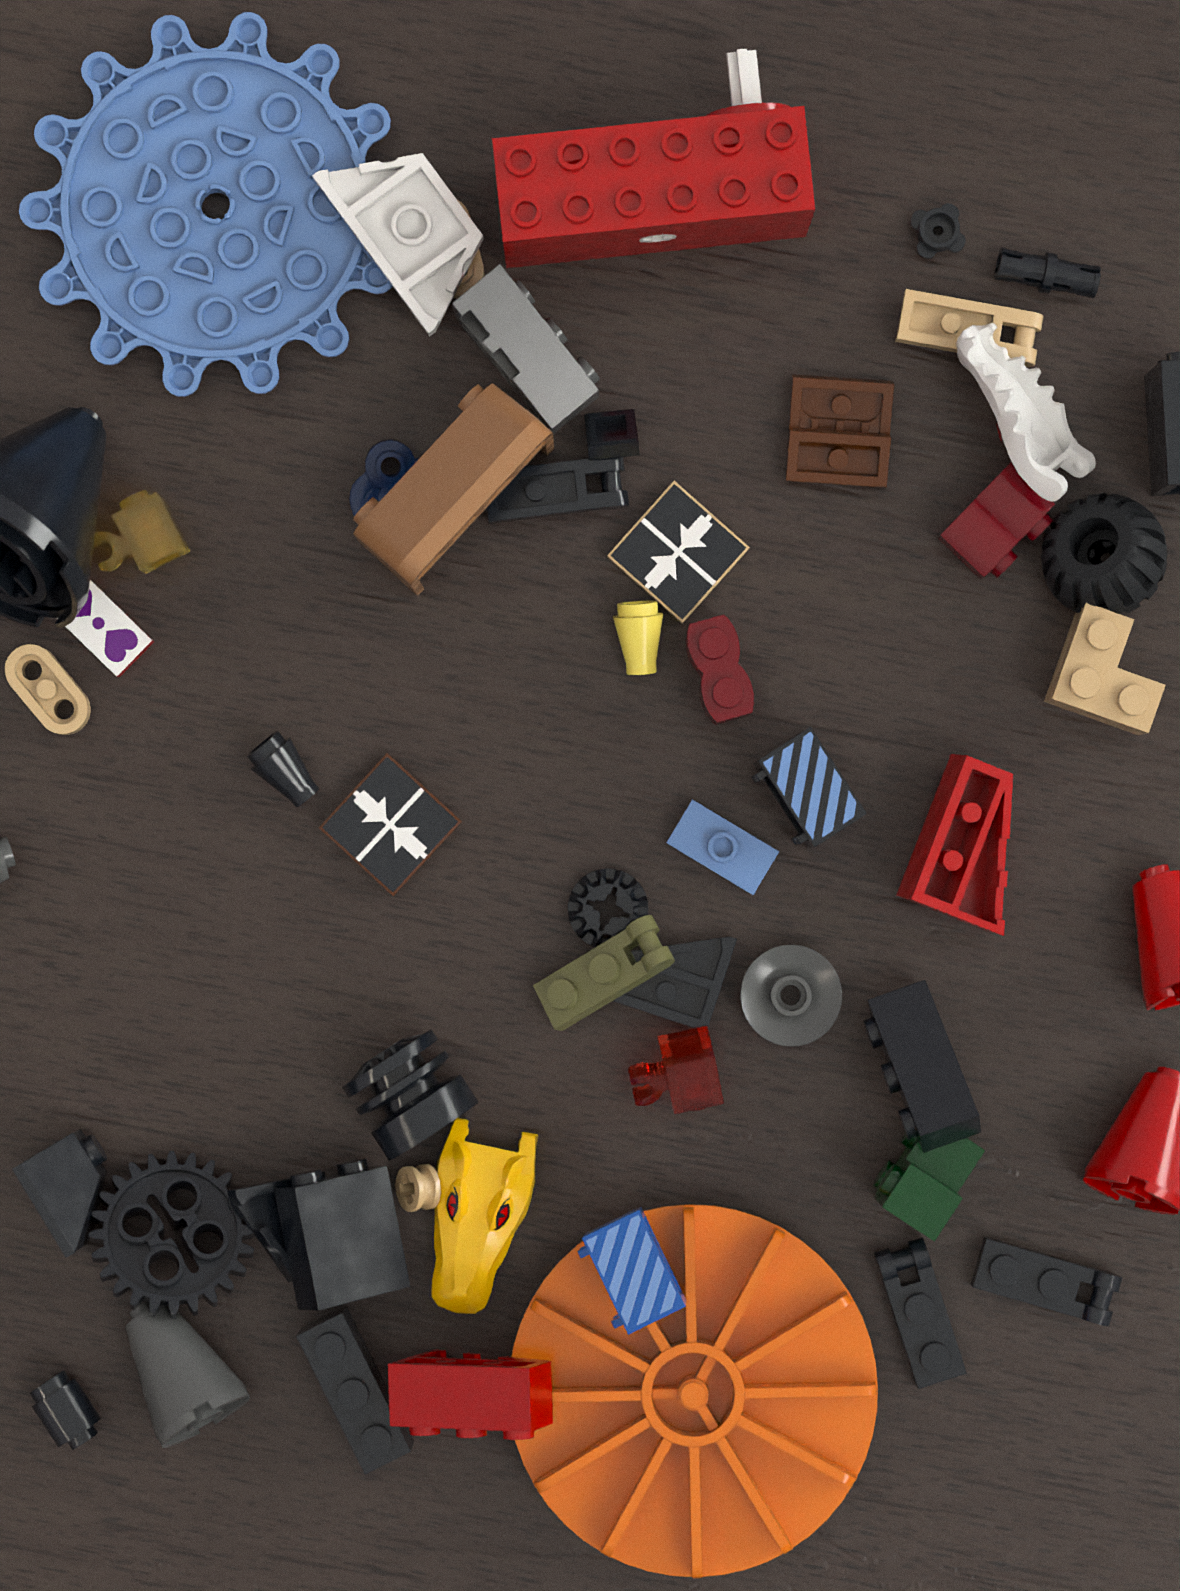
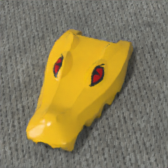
M457 1118L452 1121L449 1134L436 1165V1172L441 1185V1196L438 1205L434 1208V1249L436 1261L432 1277L431 1295L439 1307L448 1311L461 1314H475L482 1311L487 1305L496 1271L508 1252L516 1230L528 1212L535 1183L538 1134L522 1132V1137L518 1141L519 1151L514 1152L465 1141L469 1133V1120Z

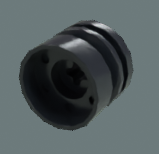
M432 1029L423 1034L402 1038L362 1064L350 1082L342 1087L348 1098L368 1086L374 1096L356 1108L359 1115L370 1113L381 1107L387 1114L373 1129L371 1134L389 1161L424 1141L479 1102L461 1074L438 1082L433 1073L450 1056L445 1050L427 1062L424 1060L420 1052L438 1040Z

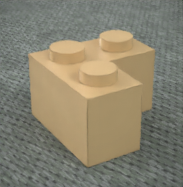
M1086 603L1081 608L1080 613L1075 612L1044 702L1139 736L1149 733L1166 685L1118 668L1135 619Z

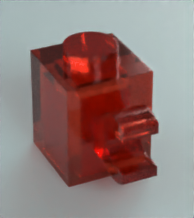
M707 1026L657 1036L662 1061L650 1064L637 1063L628 1067L631 1085L647 1083L644 1086L632 1088L636 1106H647L656 1102L666 1090H669L674 1114L699 1111L706 1107L724 1104L715 1055Z

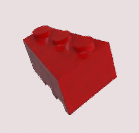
M950 755L896 896L987 932L1004 936L1005 920L1002 919L1004 887H1007L1008 871H1005L1007 839H1010L1012 773L968 755Z

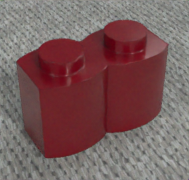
M1010 462L942 532L938 539L978 578L983 579L989 572L998 578L1018 557L1012 551L1013 547L1024 536L1033 542L1051 524L1053 519L1047 512L1055 503L1040 497L1021 478L1013 463Z
M724 614L689 624L686 632V651L691 665L701 676L699 686L700 700L707 717L714 725L749 716L753 711L754 693L747 673L738 664L740 644L733 624Z

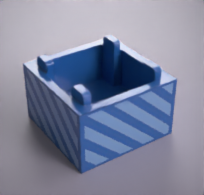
M638 1207L583 1235L582 1240L585 1246L581 1247L577 1252L580 1258L590 1254L618 1314L613 1316V1320H611L614 1329L624 1325L629 1335L686 1307V1298L642 1207Z

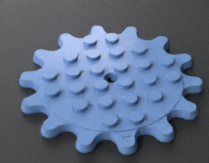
M244 12L237 15L232 20L224 43L211 49L201 48L194 43L182 19L174 15H165L158 18L152 26L153 54L149 62L143 67L136 69L126 68L120 65L109 53L102 51L94 52L85 58L82 63L81 74L93 94V106L87 115L74 120L52 114L41 118L35 125L34 137L38 146L54 155L62 167L61 178L54 188L47 191L29 193L23 198L19 206L20 218L26 226L35 230L55 232L64 243L62 260L45 272L40 279V294L46 302L56 306H62L74 300L85 299L98 307L101 322L91 339L90 350L93 357L104 365L118 364L131 350L145 345L155 348L163 357V383L165 388L175 396L186 397L193 394L199 387L205 368L212 362L219 360L229 361L234 364L240 372L245 387L251 392L266 394L272 391L278 384L279 368L277 357L281 347L287 342L293 340L305 341L325 357H337L346 350L349 343V333L337 314V303L344 293L353 289H360L373 294H382L392 288L390 282L312 176L321 170L328 169L329 172L359 167V164L366 163L365 157L368 149L387 135L391 125L390 116L383 106L376 103L364 104L356 109L349 110L339 108L333 103L330 98L329 87L338 72L340 60L337 52L329 45H312L296 61L281 63L271 58L267 52V26L265 21L255 13ZM222 193L229 198L230 207L223 219H212L203 214L202 203L208 195Z

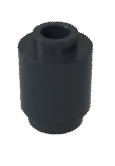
M64 1370L29 1393L36 1403L32 1406L33 1410L57 1447L68 1443L71 1449L74 1450L98 1434L94 1424L102 1418L76 1378L70 1380Z

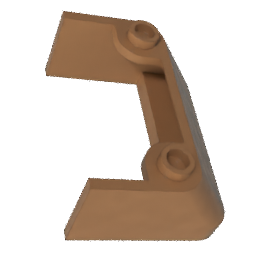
M493 383L485 389L479 384L473 387L458 405V408L463 411L459 417L380 502L372 497L353 518L358 524L353 533L358 542L417 596L424 590L420 579L540 450L547 456L554 450L553 432Z

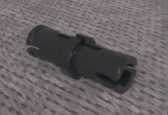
M1001 247L996 260L994 279L1037 287L1038 292L1049 294L1051 290L1063 291L1093 299L1099 287L1101 267L1058 259V255L1055 253L1046 252L1042 256Z

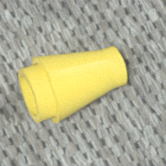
M643 600L617 603L618 615L613 616V620L626 662L627 675L656 673V660L663 613H658V602Z

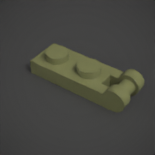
M646 915L634 920L622 932L533 985L554 1030L563 1031L667 969L675 962L669 947L662 946L657 936L660 929L652 915ZM639 945L644 956L639 962H636L631 950Z

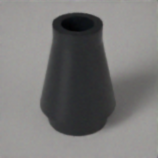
M279 731L274 732L247 755V758L254 765L251 770L288 798L296 808L305 803L319 790L291 738L284 739Z

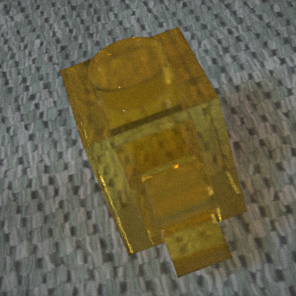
M143 490L119 503L122 510L111 516L121 536H115L109 532L95 533L94 548L102 543H109L113 550L112 556L108 560L98 564L103 572L117 569L123 561L133 556L139 570L147 574L190 552L164 498L157 492L149 496L147 491Z

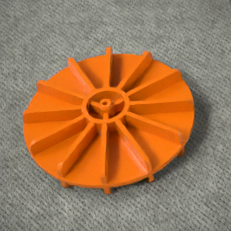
M683 1204L645 1210V1216L686 1298V1307L629 1335L624 1325L614 1329L611 1320H613V1316L618 1314L590 1254L580 1258L577 1252L581 1247L585 1246L584 1242L582 1241L557 1263L531 1299L520 1323L512 1351V1357L551 1361L553 1424L535 1430L534 1438L515 1440L526 1471L548 1507L570 1530L583 1541L599 1550L600 1553L648 1572L670 1576L703 1578L743 1571L786 1554L808 1538L832 1515L856 1481L869 1450L877 1414L878 1382L871 1339L856 1303L835 1271L818 1253L784 1228L759 1216L715 1205Z

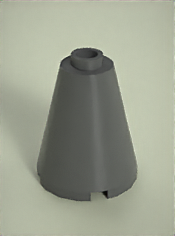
M146 1301L129 1313L132 1320L125 1326L155 1437L159 1440L162 1448H168L200 1434L199 1429L214 1421L215 1425L246 1404L250 1399V1395L245 1384L179 1312L177 1318L172 1319L168 1305H161L156 1316L150 1317V1302Z

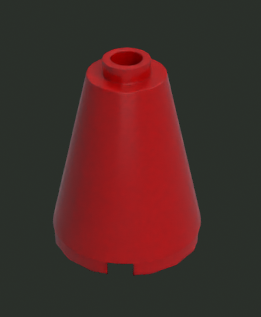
M1162 864L1140 872L1141 881L1132 886L1143 1001L1146 1010H1150L1155 1007V1010H1162L1180 1005V870L1170 871L1168 864Z
M1160 1066L1157 1067L1156 1073H1144L1086 1166L1083 1182L1087 1186L1119 1201L1120 1196L1136 1201L1134 1207L1168 1215L1178 1214L1180 1210L1179 1071Z

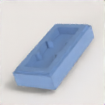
M693 799L666 842L751 895H754L779 853L776 849Z

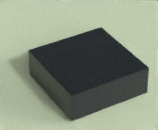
M634 409L584 414L589 461L640 455Z

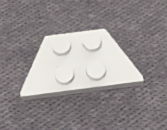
M423 153L398 157L395 161L390 162L374 161L359 164V167L332 172H329L327 169L316 172L312 175L314 181L430 337L440 325L484 239L483 234Z

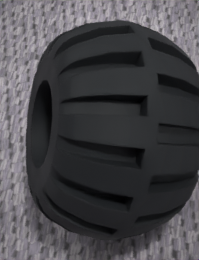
M1106 493L1092 494L1087 496L1085 501L1080 498L1067 505L1069 510L1064 514L1059 512L1051 522V529L1045 532L1041 546L1043 576L1052 594L1065 607L1076 613H1080L1081 608L1086 603L1118 614L1124 611L1128 614L1141 607L1139 603L1144 599L1149 600L1158 589L1157 584L1163 580L1167 567L1166 538L1162 526L1156 517L1137 501L1115 493L1110 495ZM1105 553H1109L1111 556L1102 562L1100 557Z

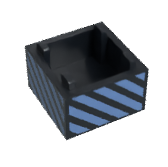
M811 727L753 763L758 773L751 777L754 783L762 779L765 781L798 832L796 836L791 838L794 845H800L804 842L807 848H815L867 814Z

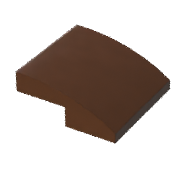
M792 374L786 481L887 488L894 382Z

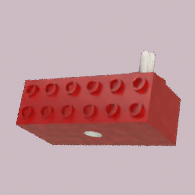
M737 49L736 52L726 53L731 107L722 108L701 117L492 138L506 268L806 237L815 212V201L804 106L790 107L782 103H762L757 51Z

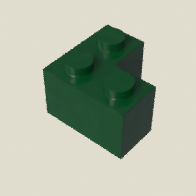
M904 1134L900 1143L906 1146L902 1155L896 1164L888 1160L873 1182V1186L877 1188L874 1199L884 1209L935 1242L963 1199L958 1194V1191L985 1150L968 1138L923 1153L917 1137L908 1140L906 1134Z

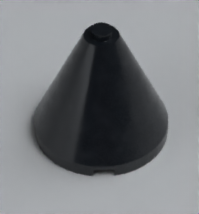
M67 407L0 439V615L25 625L39 627L44 618L48 617L58 618L54 624L57 628L65 627L76 618L88 598L107 438L101 418L88 408Z

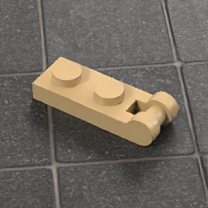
M906 289L903 295L895 342L957 353V339L964 330L972 325L983 326L994 323L997 326L993 333L994 342L1000 347H1005L1010 358L1024 356L1026 358L1025 366L1033 367L1035 366L1037 350L1033 348L1035 333L1041 331L1044 316L1027 310ZM1002 325L1016 329L1013 344L1000 342Z

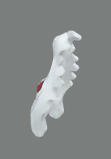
M996 324L972 325L964 330L957 339L956 346L959 361L975 377L996 417L999 438L1005 445L1018 474L1040 497L1051 502L1057 501L1067 492L1068 484L1064 476L1055 471L1061 467L1074 477H1084L1095 468V457L1090 451L1079 445L1073 437L1068 426L1064 403L1054 402L1052 399L1055 391L1054 387L1038 385L1037 380L1041 370L1039 368H1026V358L1024 356L1010 358L1007 349L998 346L994 342L993 333L997 329Z

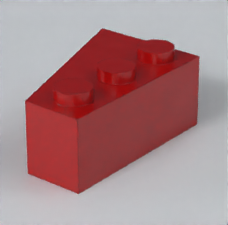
M433 1349L388 1363L390 1426L409 1427L410 1435H437L441 1433L440 1428L456 1429V1437L478 1438L487 1436V1430L503 1431V1439L526 1440L534 1438L535 1430L553 1424L551 1361L509 1356H501L498 1359H481L480 1353L470 1352L463 1353V1358H446V1350Z

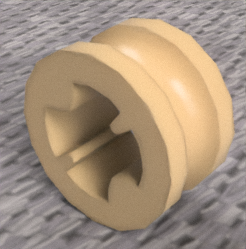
M420 1164L416 1168L405 1166L398 1171L395 1183L398 1202L406 1212H415L420 1208L424 1210L434 1209L438 1205L441 1196V1185L439 1176L433 1166L430 1164Z

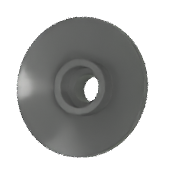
M781 945L762 953L747 969L741 984V1007L749 1025L764 1039L781 1046H802L816 1041L833 1026L842 1005V987L836 970L823 955L801 945ZM787 985L796 986L800 993L798 1001L791 1005L785 1004L780 996L782 989Z

